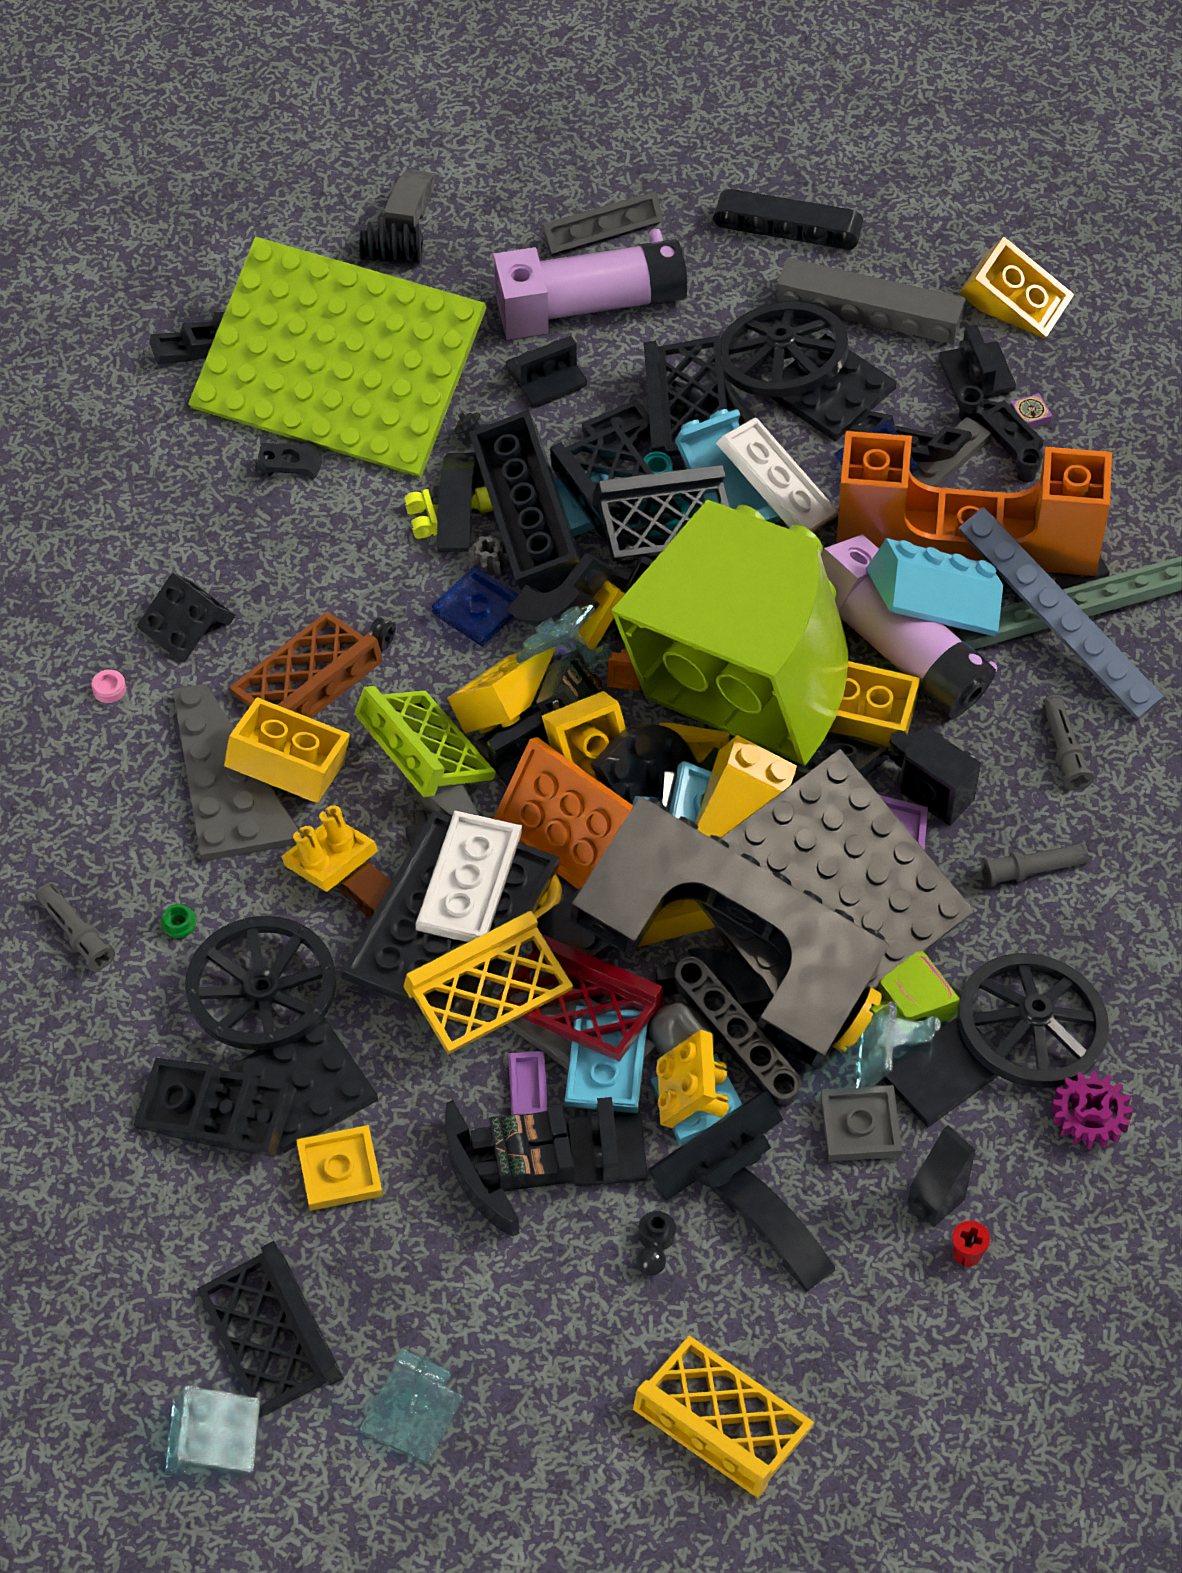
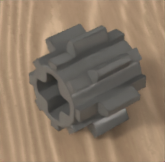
M494 535L484 538L483 536L479 537L477 543H474L473 547L468 549L472 571L481 572L483 577L500 575V570H504V566L509 565L504 542L500 539H495Z

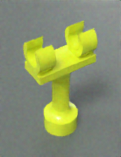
M486 486L476 488L472 500V509H478L481 514L493 511ZM428 489L422 490V493L411 492L407 494L404 499L408 514L421 513L424 510L428 514V517L420 516L411 521L415 538L421 539L432 534L434 536L437 535L438 504L437 506L432 504Z

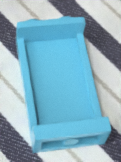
M723 409L712 414L710 419L699 423V420H693L684 424L675 442L687 469L723 465L726 476L723 484L730 508L735 509L738 505H747L758 511L766 521L773 524L779 522L781 517L716 444L722 436L740 427L738 419L741 416L739 410L728 412L727 409ZM716 492L705 493L700 497L705 502L708 499L719 503Z

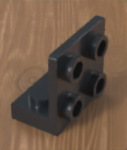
M172 572L138 622L137 628L176 659L185 662L210 624L215 625L218 621L229 626L236 617V614L192 580Z

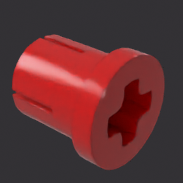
M971 1220L961 1222L955 1227L952 1234L953 1256L959 1264L962 1265L964 1258V1266L967 1267L975 1266L981 1261L990 1243V1234L987 1228L981 1223ZM973 1236H974V1240H973V1245H972V1247H971V1248L966 1247L968 1243H971V1242H972V1239H973Z

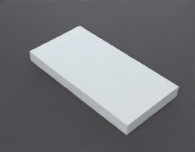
M756 417L725 434L717 441L716 444L788 527L797 524L815 532L838 515V510Z
M454 810L416 921V930L465 942H470L488 933L522 833V825Z

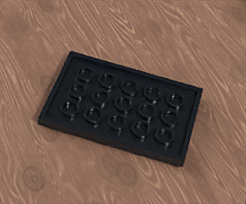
M435 810L432 811L341 970L342 979L420 1009L414 997L410 999L403 987L406 975L468 943L416 930V921L452 819L451 816ZM518 842L490 931L529 911H532L534 914L560 866V857ZM498 958L490 961L487 972L501 976L508 961ZM484 965L477 968V970L483 971ZM465 974L458 978L456 988L476 994L481 978ZM484 979L480 995L489 997L496 983ZM453 981L446 984V986L452 987ZM434 990L424 996L430 1006L445 1010L450 994ZM453 995L449 1011L470 1017L474 1001ZM478 1003L474 1019H478L485 1004ZM447 1019L464 1027L468 1026V1024Z

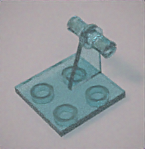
M590 604L582 609L574 606L561 615V619L553 621L550 618L540 623L535 628L537 633L522 643L524 648L515 657L518 663L561 643L570 652L578 650L584 657L583 663L588 669L596 667L599 661L611 657L612 652L611 649L607 650L609 647L607 644L591 650L578 632L579 628L595 610L593 605Z
M889 1002L876 1012L863 1034L856 1041L857 1045L860 1046L859 1058L854 1067V1078L857 1079V1087H872L892 1071L893 1047L904 1045L911 1047L914 1045L915 1047L920 1043L929 1042L934 1037L935 1031L940 1029V1020L937 1017L933 1019V1016H930L926 1021H919L917 1023L896 1018L897 1003Z
M401 1349L395 1361L396 1365L361 1425L359 1432L428 1465L464 1400V1396L443 1387L446 1386L450 1379V1370L433 1364L432 1358L424 1355L420 1358Z

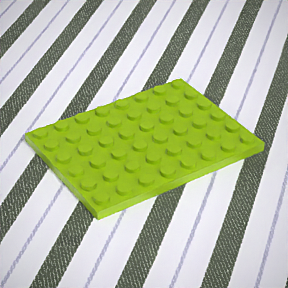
M255 236L188 405L199 411L305 443L310 441L315 446L421 478L487 307L484 302Z

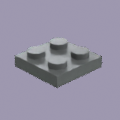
M894 1085L821 1090L820 1099L828 1162L901 1157L902 1145Z

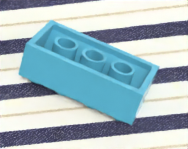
M886 538L867 566L866 570L890 612L990 636H996L998 633L1003 584L996 574L995 567L989 562L967 559L960 554L951 555L943 553L933 547L924 548L916 546L905 540L896 541Z

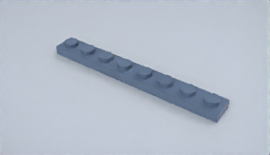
M984 507L959 527L958 532L987 562L995 567L996 572L1137 721L1163 700L1164 696Z

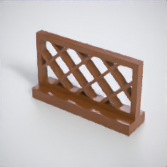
M327 611L232 684L229 689L232 695L248 707L252 705L257 697L265 701L282 700L277 704L278 706L313 718L380 665L383 659L377 638L369 633L365 636L361 635ZM328 624L335 628V634L318 636V632ZM355 642L349 649L340 651V643ZM334 644V651L317 653V645ZM300 646H311V653L294 655V651ZM332 661L323 669L315 670L316 662ZM310 663L309 671L292 672L293 664ZM275 665H287L286 673L269 674V670ZM308 680L298 689H291L292 681ZM285 682L284 690L267 691L268 683ZM262 684L261 692L246 693L244 691L250 685Z

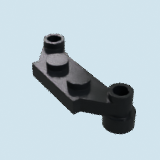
M972 385L962 387L959 390L957 399L960 419L964 420L966 417H969L973 421H978L985 429L990 431L991 435L1016 460L1018 479L1025 483L1034 481L1042 465L1043 454L1040 449L1043 447L1044 440L1005 400L1001 402L983 399L984 395L980 388Z

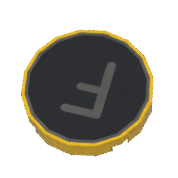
M867 986L831 1044L832 1047L843 1053L846 1052L847 1047L849 1048L856 1043L872 1020L873 1013L869 1011L872 1003L878 1006L881 1002L882 996L880 992L871 986Z

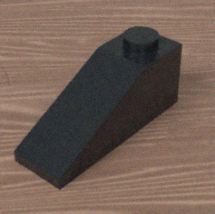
M949 1125L942 1130L911 1184L908 1197L912 1213L922 1221L926 1219L933 1227L965 1200L976 1151Z

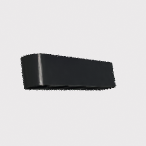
M726 189L720 193L713 216L715 224L720 228L846 250L854 249L857 246L863 225L862 215L852 209L735 189Z
M686 957L680 960L676 966L674 984L680 995L688 1004L699 1011L709 1024L715 1037L761 1091L767 1089L777 1106L782 1107L792 1104L797 1098L801 1085L796 1071L702 960L696 957ZM687 970H692L699 974L700 980L690 984L685 982L681 975ZM712 997L718 998L722 1001L723 1007L718 1011H711L705 1007V1000ZM732 1025H740L745 1029L746 1035L739 1039L732 1038L728 1034L727 1029ZM756 1052H761L768 1056L770 1062L765 1066H756L750 1060V1056ZM778 1080H786L792 1085L793 1090L788 1094H780L774 1089L773 1084Z

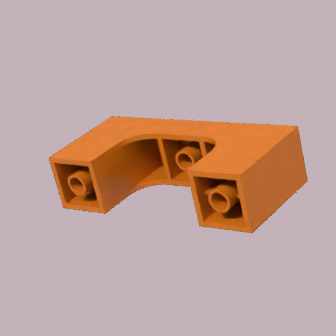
M846 431L836 544L863 534L877 548L881 547L886 538L896 541L905 540L916 546L924 548L933 547L943 553L951 555L960 554L967 559L986 561L958 532L959 527L984 507L1045 572L1085 576L1097 575L1110 507L1112 452L1045 447L1041 476L1033 487L1016 493L939 488L918 481L909 469L912 436Z

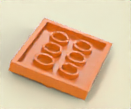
M536 737L529 740L493 819L522 825L519 842L560 857V866L556 873L574 887L580 889L625 821L633 805Z

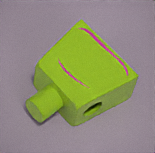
M920 951L912 954L879 981L878 992L882 996L881 1002L878 1006H872L869 1011L873 1013L871 1021L876 1027L879 1028L894 1020L903 1034H909L956 1017L960 998L925 952Z

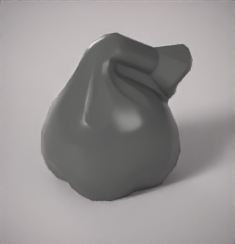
M671 1003L665 1005L655 1013L650 1021L648 1029L649 1040L656 1045V1052L662 1056L699 1030L712 1033L714 1043V1033L699 1011L690 1004Z

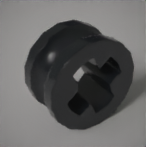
M377 617L372 623L369 634L377 638L380 649L386 650L392 642L396 631V624L392 621L385 623L382 617Z

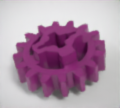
M1092 1071L1089 1079H1085V1076L1078 1072L1075 1082L1066 1078L1063 1088L1056 1089L1055 1100H1053L1051 1112L1056 1113L1053 1124L1063 1125L1060 1134L1062 1137L1069 1134L1074 1136L1073 1145L1076 1146L1083 1140L1086 1141L1087 1149H1092L1094 1142H1099L1100 1146L1104 1149L1107 1148L1109 1138L1117 1143L1120 1140L1121 1132L1126 1133L1130 1124L1128 1120H1131L1133 1109L1128 1107L1131 1097L1130 1095H1121L1123 1089L1121 1083L1115 1086L1110 1085V1075H1107L1102 1081L1098 1079L1096 1071ZM1069 1101L1072 1103L1071 1107L1074 1109L1073 1114H1070L1068 1109ZM1111 1106H1113L1115 1109V1119L1112 1118L1113 1112L1110 1110Z

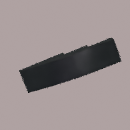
M214 312L213 319L209 322L183 323L181 332L151 334L149 344L157 364L187 362L207 358L225 312Z

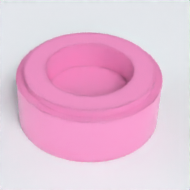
M104 670L96 674L92 679L93 694L101 702H115L121 699L126 692L124 677L118 671Z

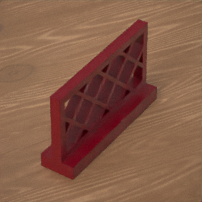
M541 934L569 980L579 984L581 989L569 991L520 1018L620 1062L651 1017L664 1006L662 986ZM533 941V951L527 959L538 962L540 951ZM543 957L542 963L547 964L546 960ZM521 965L511 979L532 985L533 979H530L529 973L533 968ZM550 973V976L538 978L536 986L545 987L553 985L556 988L559 986V982L555 975ZM509 986L505 1002L517 1006L527 1003V1001L516 1003L509 1000L513 994L523 992L524 990ZM504 989L498 995L496 1000L501 1001ZM602 994L609 997L611 1003L592 1007L589 997ZM584 998L587 1006L586 1009L567 1013L565 1002ZM559 1004L562 1012L560 1015L547 1017L541 1014L539 1008ZM634 1008L642 1012L637 1018L623 1021L620 1010ZM615 1011L618 1022L598 1026L595 1016ZM581 1018H590L593 1028L579 1031L572 1028L570 1022ZM621 1031L623 1039L617 1047L603 1042L601 1036Z

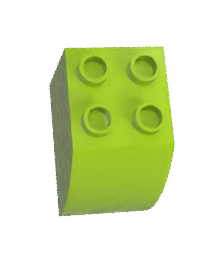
M707 499L611 610L645 698L721 731L729 732L733 736L739 735L766 750L805 766L825 739L836 718L843 699L848 673L846 636L834 600L837 592L833 584L828 580L820 555L823 547L818 537L801 525L794 524L787 529L770 523L758 511L747 505H738L733 509Z

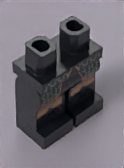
M578 650L564 654L561 660L548 665V674L536 703L544 714L604 691L602 688L603 682L596 674H592L583 663L584 657ZM549 703H553L554 710L551 708Z
M561 1103L547 1106V1111L532 1114H513L502 1118L500 1116L489 1117L488 1127L470 1131L473 1155L487 1152L493 1153L494 1159L476 1162V1172L484 1186L499 1185V1189L502 1188L506 1192L511 1191V1188L526 1189L573 1182L574 1164Z

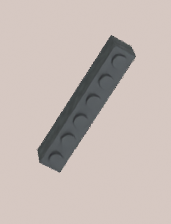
M786 258L777 282L776 303H810L823 307L838 318L848 322H859L879 329L885 328L903 332L906 335H916L933 339L937 342L951 344L955 343L963 319L966 299L961 296L792 258Z

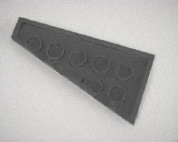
M207 684L173 689L201 862L296 845L297 843L294 841L293 835L296 831L299 832L270 784L224 766L229 735L234 730V727Z

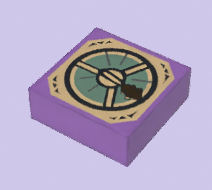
M1039 393L1010 402V406L1032 428L1052 422V414Z

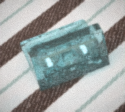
M185 1385L173 1401L165 1475L181 1477L190 1465L250 1474L254 1467L260 1400L254 1397Z

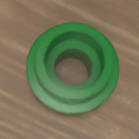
M174 904L169 906L163 913L161 927L167 936L183 938L191 934L195 929L196 917L194 912L185 905ZM177 920L184 921V923L180 925H173V923Z

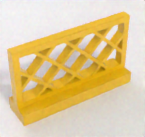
M532 911L491 930L406 975L404 989L410 999L414 997L448 1055L572 990V983L537 928L538 921ZM533 940L540 951L538 962L519 957L520 946ZM515 949L514 955L508 954V952ZM543 957L546 960L547 964L542 963ZM496 958L511 962L508 977L488 973L489 962ZM515 964L536 969L532 985L511 979ZM484 965L483 971L477 970V968ZM544 971L554 974L560 985L552 990L537 987L536 983L539 972ZM465 974L481 978L477 993L474 994L457 989L458 978ZM484 979L505 985L501 1001L480 995ZM453 981L452 987L446 986V984ZM509 986L530 992L527 1003L521 1006L506 1003L505 1000ZM434 990L450 994L446 1009L443 1010L430 1006L424 995ZM533 994L540 995L532 1000ZM453 995L474 1001L470 1017L449 1011ZM478 1003L499 1008L496 1019L491 1022L474 1019ZM503 1010L510 1011L501 1016ZM437 1016L443 1017L442 1023H440ZM450 1019L468 1024L465 1035L451 1041L444 1030L446 1020ZM471 1026L479 1027L470 1032Z
M690 1335L649 1381L645 1380L636 1391L633 1405L635 1412L756 1498L761 1496L767 1488L769 1480L800 1444L814 1424L808 1417ZM690 1350L703 1359L704 1368L684 1369L682 1359ZM706 1377L709 1392L688 1393L686 1379ZM713 1377H729L734 1381L735 1390L715 1391ZM679 1379L682 1394L668 1395L659 1389L658 1386L663 1380ZM757 1397L765 1403L766 1412L746 1413L744 1398ZM737 1399L740 1414H719L718 1400ZM710 1401L713 1416L699 1417L692 1412L690 1403ZM789 1419L800 1427L795 1434L778 1435L775 1420ZM748 1422H769L771 1436L751 1437ZM742 1423L744 1438L730 1439L723 1434L722 1425ZM781 1444H786V1445L781 1449L780 1445H781ZM773 1445L775 1458L767 1465L755 1456L753 1447Z

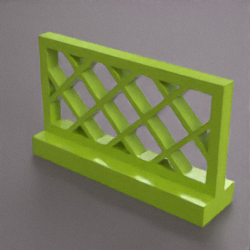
M375 686L363 688L354 715L423 797L435 796L438 786L493 780L496 771L426 690L381 694ZM421 703L425 707V709L414 704ZM405 713L423 719L424 721H420L418 719L405 715ZM427 722L441 726L443 729L430 725ZM423 733H424V734H427V735H429V736H432V737L437 738V739L442 740V741H441V742L436 741V740L431 739V738H429V737H426V736H424V735H422V734H423ZM447 742V743H450V744H452V745H455V746L459 747L461 750H459V749H457V748H454V747H451V746H449V745H446V744H444V743ZM440 754H443V755H445V756H448V757H450V758H453V759H455V760H458L459 763H457V762H455V761H452V760H450V759H447V758H445V757H442V756H440ZM462 763L476 767L478 770L462 765ZM446 769L448 771H451L452 773H444V771Z

